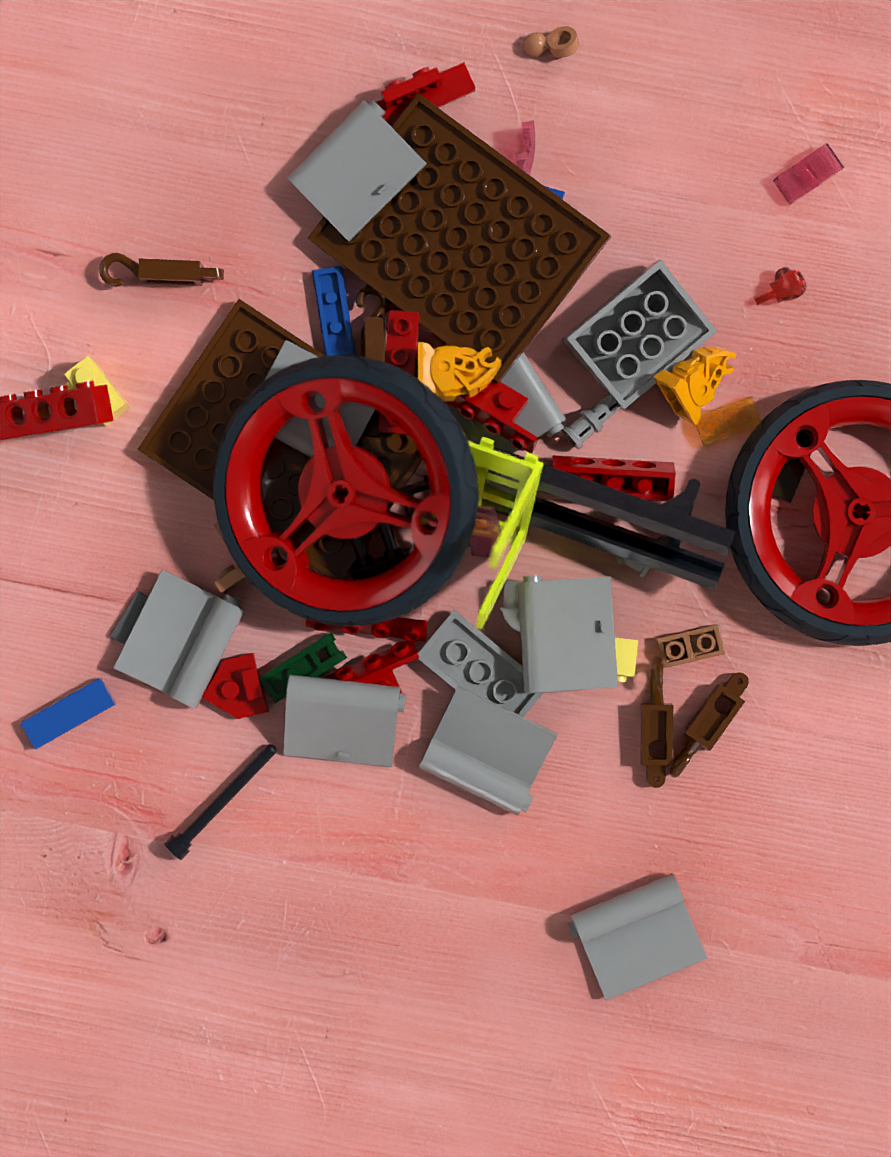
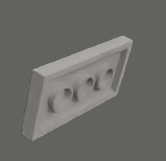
M455 610L452 611L418 652V659L455 690L460 686L522 717L526 715L544 693H524L523 666Z

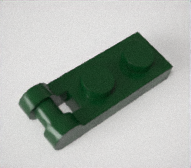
M332 632L259 677L274 703L287 696L290 675L318 677L348 658L344 651H340L334 643L336 638ZM324 648L330 658L322 663L316 652Z

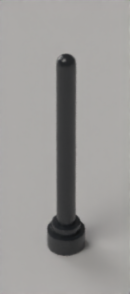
M272 744L267 745L182 834L179 832L176 836L172 835L164 843L166 848L179 860H182L190 852L191 841L275 755L276 747Z

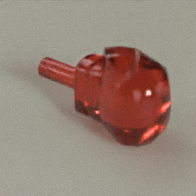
M789 267L780 268L775 273V282L770 283L772 291L754 299L756 304L760 305L773 298H776L778 303L799 298L806 292L805 279L799 270H790Z

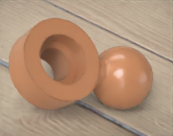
M568 26L554 29L548 37L534 32L529 34L524 40V50L532 57H539L546 50H550L555 57L564 58L574 54L579 47L576 31Z

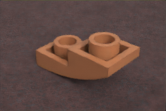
M719 624L657 639L664 668L726 654Z

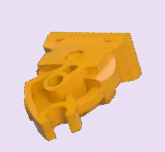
M418 342V380L427 385L443 402L454 401L457 396L464 394L471 398L486 388L501 367V360L497 357L493 363L485 362L486 358L492 356V350L489 347L482 349L478 353L471 348H459L458 346H441L433 349L428 343Z
M721 347L699 348L693 350L691 359L687 361L682 360L673 367L672 373L662 370L653 377L676 416L695 426L701 418V408L708 405L715 398V390L720 384L723 375L731 374L734 371V367L726 362L730 358L735 359L736 353Z

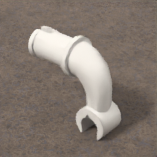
M506 580L503 607H500V610H502L504 619L509 626L520 632L517 583L523 581Z

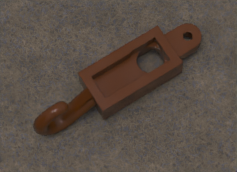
M117 252L106 255L99 266L102 280L114 287L124 284L123 279H113L108 273L109 266L114 262H119L126 266L142 283L202 286L203 280L224 279L223 269L205 268L200 261L139 258L138 264L126 255Z
M367 285L357 294V306L359 308L364 307V298L369 294L378 296L381 303L371 316L364 319L361 328V356L385 363V318L383 316L389 308L390 301Z
M655 662L652 665L650 678L651 703H641L640 764L647 766L646 778L649 785L659 788L663 786L666 780V766H673L674 705L672 703H664L663 664ZM653 741H661L665 745V753L660 758L651 757L648 753V746ZM655 776L659 777L657 781H654Z
M738 672L733 674L724 686L717 684L689 723L683 734L690 738V740L674 760L673 766L670 767V775L677 778L683 772L690 759L701 747L711 751L745 702L740 696L749 684V679L744 673ZM737 679L741 680V684L737 683ZM720 696L726 697L731 702V707L725 714L718 713L714 708V703Z

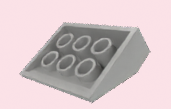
M658 260L649 265L561 340L584 368L624 410L656 383L653 377L662 370L670 372L677 363L688 357L693 350L700 347L717 330L665 264Z

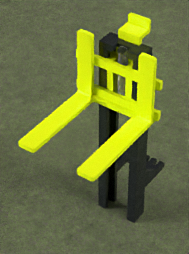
M466 437L474 458L478 478V511L473 532L498 540L492 551L489 567L496 569L507 545H512L479 611L476 628L482 630L525 543L529 524L704 587L716 589L725 563L679 548L681 541L727 556L736 532L691 516L701 485L698 480L690 479L684 492L659 505L545 465L543 462L538 461L539 456L527 452L525 457L494 447V440L482 437L481 441ZM537 490L664 535L657 539L538 498L536 497ZM483 507L508 516L509 519L506 523L480 514V508ZM431 513L432 517L437 518L434 513Z

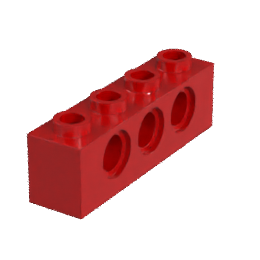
M94 380L75 383L76 390L69 391L68 385L49 388L50 394L43 395L42 389L23 392L24 399L17 400L16 394L0 396V440L114 421L107 384L95 386ZM74 401L77 404V410L74 407ZM48 406H50L51 415H50V413H49V411H48Z
M553 455L552 467L647 501L666 502L674 497L676 477L674 462Z

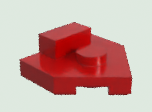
M254 653L223 660L202 698L237 719L268 712Z

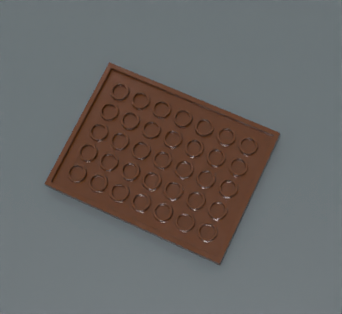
M417 93L392 128L427 165L350 242L325 217L314 228L308 239L402 311L418 312L420 314L419 324L448 346L467 347L478 353L482 349L489 347L492 350V356L486 358L485 362L493 363L497 357L501 360V367L493 378L497 383H500L604 248L611 235Z
M238 299L138 450L214 500L213 476L216 455L222 436L238 407L241 406L248 395L265 381L284 342L287 340L318 357L325 355L241 299ZM375 409L356 446L368 451L378 459L384 467L392 487L395 489L404 487L423 461V458L409 435L381 433L379 431L380 411ZM275 438L271 442L263 463L261 497L264 512L271 529L286 531L302 508L298 493L299 480L305 465L311 457ZM347 488L340 489L342 495H349ZM390 502L388 511L391 509L394 502ZM308 520L293 536L302 544L317 528ZM379 526L362 535L365 546ZM326 534L306 551L310 565L328 577L339 580L345 578L357 559L351 539H339Z

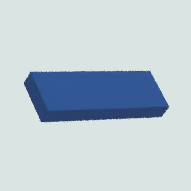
M342 266L312 270L325 356H356Z
M99 678L20 724L34 749H38L111 708L116 703L102 678Z

